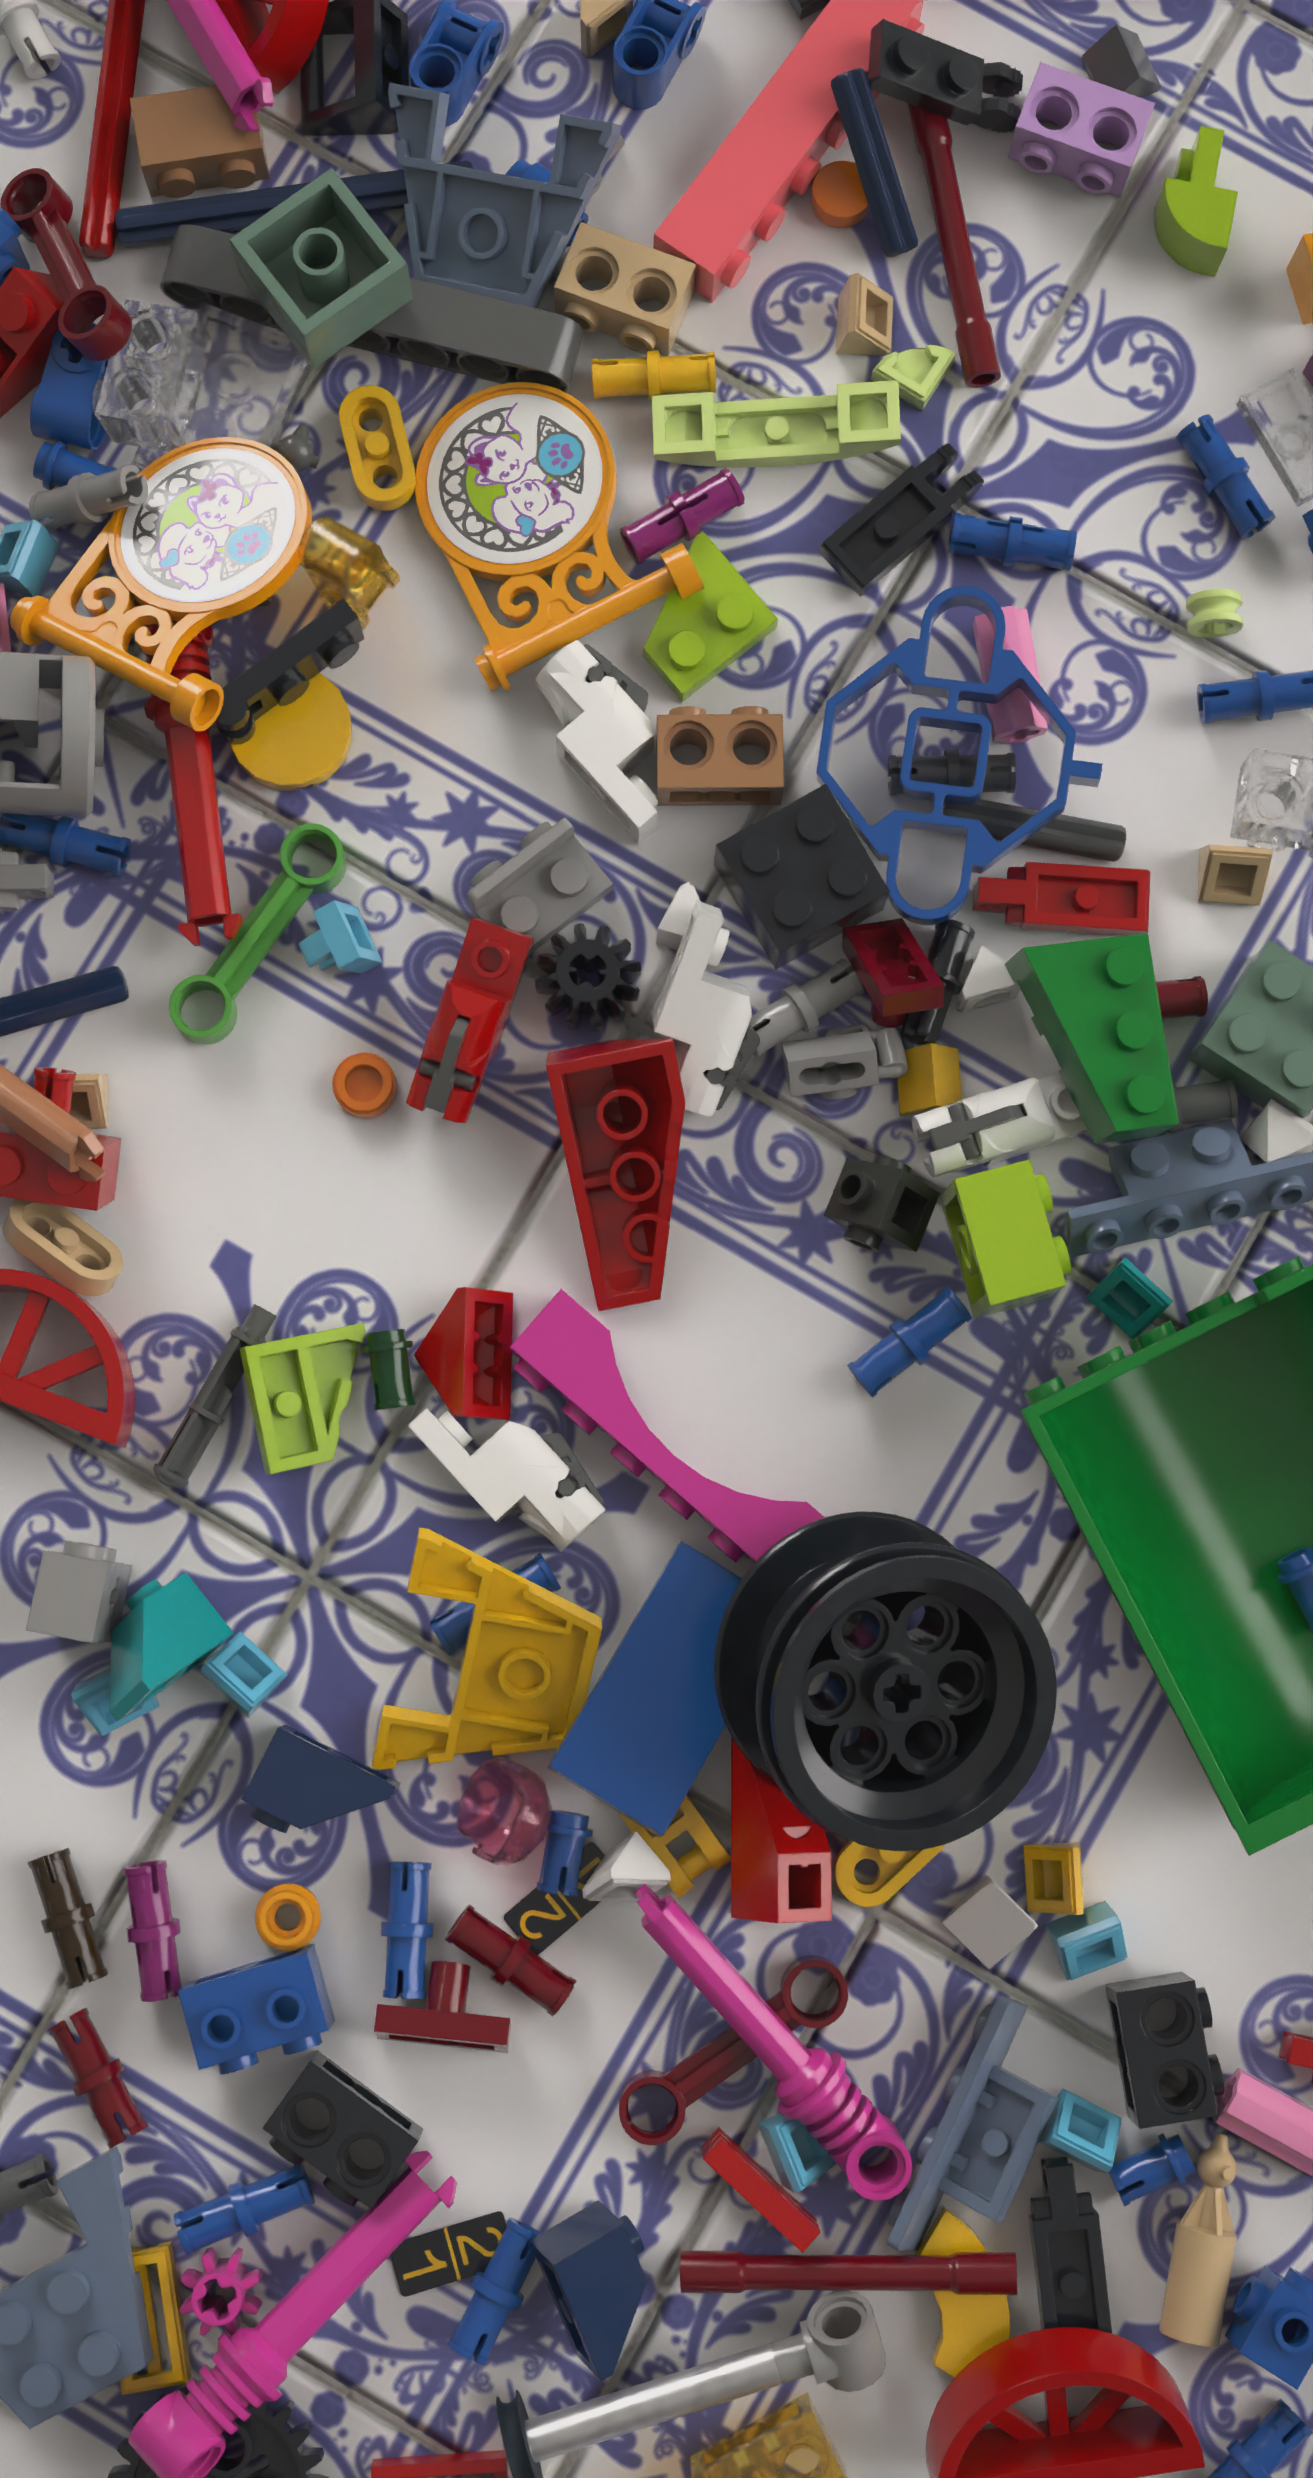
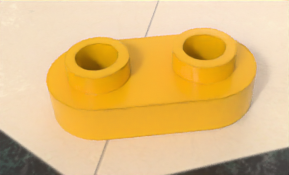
M374 385L358 387L346 395L339 409V421L356 490L362 501L371 508L381 511L395 510L405 505L411 499L416 485L414 463L400 407L396 398L382 387ZM371 418L382 422L381 427L375 431H366L361 427L366 420ZM383 475H391L397 479L390 488H380L375 482Z
M849 1841L839 1851L834 1862L833 1874L836 1885L841 1893L852 1903L864 1907L878 1906L888 1901L943 1849L945 1844L916 1851H890L875 1849ZM862 1859H871L876 1862L878 1867L876 1877L868 1883L859 1882L854 1876V1868Z

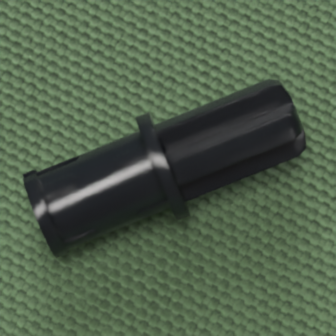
M947 919L936 924V931L927 954L929 962L945 986L943 1007L907 1013L902 1027L903 1034L911 1041L919 1044H935L937 1042L952 996L959 994L963 984L958 978L970 943L974 939L975 931L968 925L956 920Z

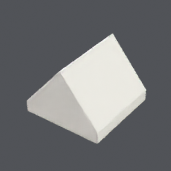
M689 882L680 885L658 926L656 944L678 950L696 900L700 901L694 885H690Z
M981 946L963 982L962 989L955 1000L957 1011L961 1010V1013L1014 999L1021 990L1017 981L1012 980L1005 966L1006 961L984 946Z
M635 1831L606 1853L582 1888L583 1898L588 1899V1901L637 1902L639 1900V1897L635 1894L637 1889L645 1883L654 1892H657L671 1881L670 1870Z

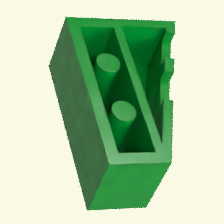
M1148 933L1025 947L1005 963L1012 980L1017 981L1034 1014L1031 1019L1039 1035L1045 1036L1062 1069L1059 1071V1074L1095 1144L1157 1136L1179 1124Z

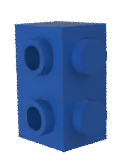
M314 1944L189 1981L178 1990L198 2069L201 2070L218 2065L220 2075L236 2072L259 2062L257 2052L282 2045L284 2055L295 2054L316 2047L323 2043L320 2033L329 2031L335 2022Z

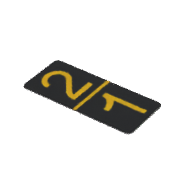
M588 1843L583 1850L577 1886L579 1889L578 1896H565L560 1891L557 1894H552L535 1888L504 1915V1920L517 1936L520 1934L531 1942L529 1949L537 1955L543 1952L601 1902L588 1901V1899L583 1898L582 1888L605 1856L595 1843Z
M496 2211L404 2240L390 2255L401 2295L407 2297L475 2276L479 2271L484 2273L507 2227L503 2213Z

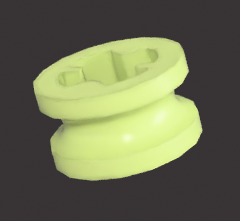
M1210 589L1190 595L1186 599V609L1193 614V617L1187 622L1188 633L1196 637L1216 638L1240 631L1244 626L1243 617L1237 614L1236 610L1243 604L1241 593L1229 589Z

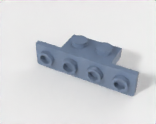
M1232 1119L1109 1147V1165L1122 1197L1067 1209L1066 1245L1072 1257L1089 1253L1100 1254L1109 1252L1119 1246L1153 1238L1165 1239L1174 1236L1178 1232L1203 1226L1229 1224L1242 1217L1275 1209H1292L1301 1203L1309 1202L1313 1199V1152L1252 1166Z
M999 1996L994 2005L988 2004L982 2010L975 2023L972 2039L977 2043L967 2065L959 2066L950 2078L944 2095V2100L949 2105L939 2127H932L919 2146L916 2162L921 2166L911 2188H905L898 2195L889 2213L888 2224L893 2228L887 2239V2245L898 2251H918L944 2193L994 2222H1003L1058 2100L1056 2096L1001 2067L1028 2008L1027 2005L1018 2000Z

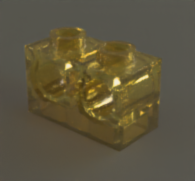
M808 2392L690 2456L692 2478H848L845 2465ZM797 2449H810L820 2456L817 2466L806 2474L792 2473L784 2466L788 2455Z

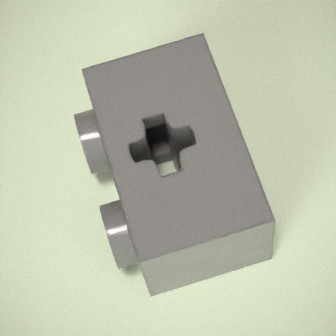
M65 1541L63 1552L43 1551L26 1631L88 1643L111 1642L112 1630L121 1620L132 1565L115 1562L117 1549L82 1542Z

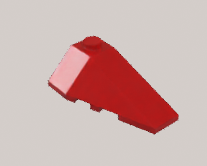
M673 1038L609 1040L549 1052L546 1069L598 1311L661 1299L680 1138L686 1103Z

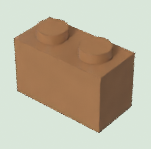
M217 85L130 98L140 166L151 197L163 195L169 198H182L192 194L195 190L219 186L240 189L250 186L255 181L270 179L259 111L252 115L259 126L258 132H246L236 129L233 123L237 116L231 111Z

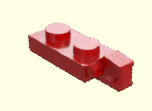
M1026 862L1023 867H1008L1007 879L978 877L977 882L973 885L972 910L1005 913V925L1020 926V929L1121 936L1148 933L1150 871L1145 869Z

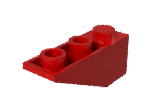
M14 267L0 286V418L41 383L52 338L59 328V312L64 304L50 274Z
M731 1737V1918L777 1924L832 1921L831 1850L825 1830L803 1815L787 1799L777 1783L760 1772L743 1755Z

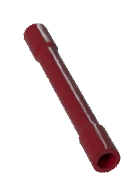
M908 104L917 151L923 161L956 322L955 337L965 385L971 388L988 386L1001 378V372L992 328L985 315L951 151L952 136L949 121L941 115Z
M681 2250L680 2289L681 2293H741L746 2290L950 2291L958 2295H1017L1016 2252H957L949 2256L745 2254L740 2251Z

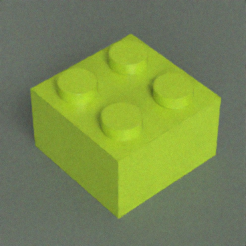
M1030 1159L956 1178L952 1181L940 1197V1201L974 1319L1047 1300L1066 1286L1064 1275L1071 1273L1068 1250L1061 1236L1052 1237L1046 1212L1053 1210L1051 1191L1043 1173L1034 1174Z

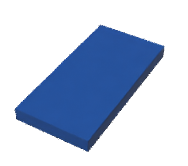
M681 1541L669 1558L547 1766L549 1770L658 1837L664 1835L726 1726L716 1696L714 1655L718 1630L725 1609L742 1578Z

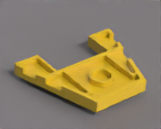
M419 1527L407 1592L473 1603L474 1606L451 1714L445 1715L383 1704L373 1752L372 1768L379 1770L397 1768V1762L423 1758H428L429 1764L453 1761L455 1754L492 1750L493 1756L558 1748L587 1698L602 1632L601 1617L430 1529Z

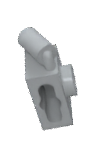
M861 1024L831 1028L825 1037L782 1042L785 1079L791 1097L820 1093L822 1097L827 1099H845L855 1095L860 1087L879 1085V1079L897 1078L903 1076L908 1071L901 1033L896 1028H885L869 1032L867 1025ZM875 1043H877L881 1066H878L877 1064V1052L874 1045Z

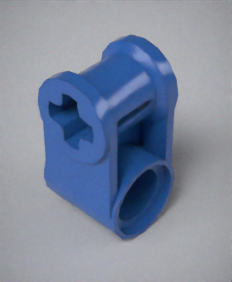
M442 0L432 17L428 31L417 51L412 56L409 65L411 87L450 94L445 127L456 123L464 114V110L481 79L491 69L498 55L504 34L502 22L491 19L487 23L458 9V3L455 0ZM438 83L447 85L443 88L428 87Z
M636 0L632 13L621 33L616 38L613 47L612 86L613 93L620 103L631 109L643 110L655 106L663 98L680 64L690 54L699 37L705 20L706 6L698 2L689 6L679 0ZM643 66L647 67L648 69L639 71L632 69L631 67Z
M92 323L87 331L94 328L96 324ZM58 328L52 338L41 383L35 391L31 404L30 429L33 436L54 442L62 441L67 443V445L92 451L99 449L106 434L109 409L120 378V364L116 354L103 361H90L63 336Z

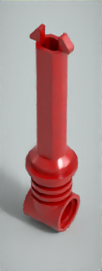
M134 599L135 607L142 606ZM172 620L175 625L179 622ZM150 624L144 627H147L151 634L154 635L159 625ZM212 624L198 633L185 646L178 656L170 675L182 680L189 674L197 673L212 680L209 655L207 653L208 648L213 644ZM145 654L148 657L147 663L151 664L154 655ZM151 694L144 704L146 717L154 721L156 729L165 734L187 913V923L178 924V931L196 947L201 946L198 927L223 923L224 937L228 940H233L243 923V919L239 913H231L209 730L215 722L204 731H196L173 719L170 712L171 703Z

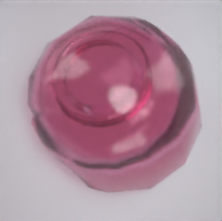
M503 1757L486 1759L471 1775L462 1794L457 1819L458 1831L478 1846V1848L474 1847L472 1850L474 1855L492 1864L505 1866L523 1861L544 1840L551 1817L552 1805L544 1780L532 1769Z

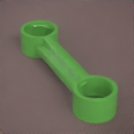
M310 823L298 826L288 833L280 849V860L283 870L241 925L235 938L228 943L206 975L188 977L174 988L169 999L170 1017L178 1030L188 1040L198 1044H213L223 1040L230 1034L237 1020V1006L234 999L311 894L328 892L341 882L347 867L346 855L339 838L331 829L320 824ZM310 840L325 841L336 853V861L332 869L318 878H306L297 875L292 866L293 854L297 847ZM211 990L218 994L220 993L224 1000L225 1009L220 1022L208 1030L197 1031L189 1029L181 1019V1009L185 1000L194 992Z

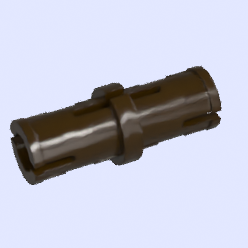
M69 1848L49 1855L57 1880L54 1879L47 1855L29 1861L28 1866L32 1870L47 1917L41 1920L44 1933H52L66 1978L67 1989H72L83 1985L87 1981L79 1956L82 1958L89 1983L107 1976L108 1971L104 1967L89 1918L95 1916L92 1904H84L69 1856L71 1853Z

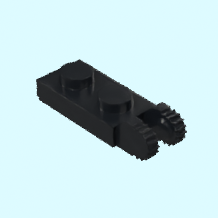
M882 19L871 29L868 81L872 90L966 126L972 123L985 129H992V131H997L998 133L1012 132L1015 129L1021 109H1019L1018 105H1014V103H1008V100L1002 97H1014L1016 94L1019 95V91H1022L1023 74H1021V71L1016 70V68H1010V65L1003 62L984 63V59L885 19ZM982 92L993 94L994 97L982 98Z
M946 443L944 446L942 445L941 448L937 449L935 453L931 454L916 468L910 466L820 545V555L860 597L951 519L952 514L958 511L983 486L984 479L975 470L962 476L942 496L930 485L940 475L946 473L953 465L954 460L957 459L958 452L949 443Z

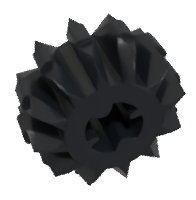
M578 923L574 925V943L570 944L564 936L558 933L551 937V945L558 956L548 953L538 955L537 966L542 971L548 973V975L536 979L535 988L538 994H553L545 1004V1011L549 1016L557 1015L568 1007L569 1010L566 1016L567 1028L575 1030L583 1014L590 1015V1026L594 1032L603 1029L601 1012L606 1010L613 1019L620 1022L626 1017V1011L618 999L625 1001L638 1000L640 989L628 980L635 979L641 975V964L633 960L623 961L631 951V943L627 939L619 940L608 947L610 941V928L608 926H600L595 940L587 939L584 924ZM583 968L590 974L599 969L600 985L594 988L589 982H584L577 986V970Z

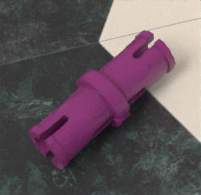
M724 468L717 475L682 495L675 491L666 496L664 499L665 505L631 525L622 527L620 529V536L633 560L640 565L645 562V559L682 538L686 541L694 539L696 535L700 534V527L736 506L740 507L745 501L744 494L732 472Z
M166 1860L146 1861L139 1863L140 1867L132 1864L123 1868L127 1880L132 1925L126 1928L129 1943H135L141 1985L140 1998L143 2002L168 1999V1993H170L171 1997L179 1996L178 1990L183 1987L181 1985L175 1936L181 1933L180 1921L178 1918H172L166 1875Z

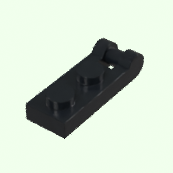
M344 598L222 688L224 693L223 706L215 723L225 741L234 745L249 741L254 735L256 729L255 721L277 704L286 706L296 701L308 689L310 679L328 666L330 669L342 666L356 654L359 649L358 643L365 638L359 617Z

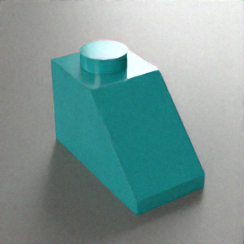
M186 1572L165 1586H162L157 1579H154L139 1589L125 1602L131 1612L112 1630L109 1712L117 1722L201 1665L234 1634Z

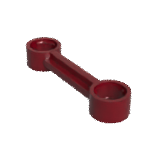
M32 168L21 172L6 186L1 197L0 206L17 223L26 240L36 244L64 301L58 316L60 332L86 359L90 361L109 359L117 354L127 343L132 332L131 316L105 287L95 283L67 227L73 212V203L68 194L43 169ZM39 202H41V203L32 211V209H33ZM103 315L100 322L94 328L87 331L90 325Z
M809 1955L795 1960L787 1967L781 1979L780 1991L765 2002L792 2032L801 2025L810 2028H821L835 2022L844 2012L848 2001V1987L845 1978L833 1962L821 1956ZM810 1967H820L828 1970L832 1976L836 1977L835 1981L839 1990L834 2005L828 2011L826 2010L819 2014H808L799 2010L791 1999L793 1981L802 1970ZM730 2026L668 2072L648 2070L634 2075L624 2085L619 2098V2117L622 2127L633 2140L641 2144L660 2145L668 2142L680 2131L685 2119V2108L758 2056ZM646 2085H658L668 2090L671 2095H674L676 2102L675 2113L665 2128L657 2131H646L640 2129L631 2121L632 2118L628 2111V2100L637 2088L639 2089Z

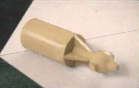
M1217 2133L1210 2148L1205 2149L1199 2155L1196 2168L1198 2176L1204 2184L1183 2218L1177 2220L1159 2326V2331L1172 2339L1205 2347H1217L1220 2343L1237 2235L1234 2233L1224 2192V2187L1231 2184L1235 2179L1237 2165L1229 2150L1228 2137L1223 2133Z

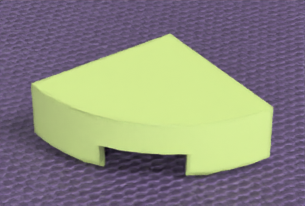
M926 345V348L909 349L899 353L895 351L888 354L876 365L872 371L871 380L874 382L898 380L899 397L922 411L953 365L956 353L937 345Z

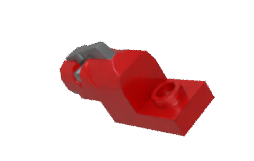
M477 917L471 918L453 977L446 981L434 1021L420 1057L419 1066L415 1072L406 1100L410 1107L420 1111H424L427 1107L444 1113L442 1119L456 1123H466L468 1121L489 1062L496 1057L534 942V937Z

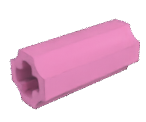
M1015 606L1001 607L1006 625L1003 649L1013 650L1040 684L1027 609L1015 608ZM982 614L975 616L973 630L982 682L985 684L989 681L994 629L988 617ZM1016 688L996 704L986 703L992 727L993 742H1004L1005 744L1026 742L1034 737L1044 735L1048 729L1046 720L1020 688Z
M1237 2068L1224 2082V2095H1218L1216 2098L1219 2116L1212 2117L1214 2122L1313 2177V2108L1248 2072Z

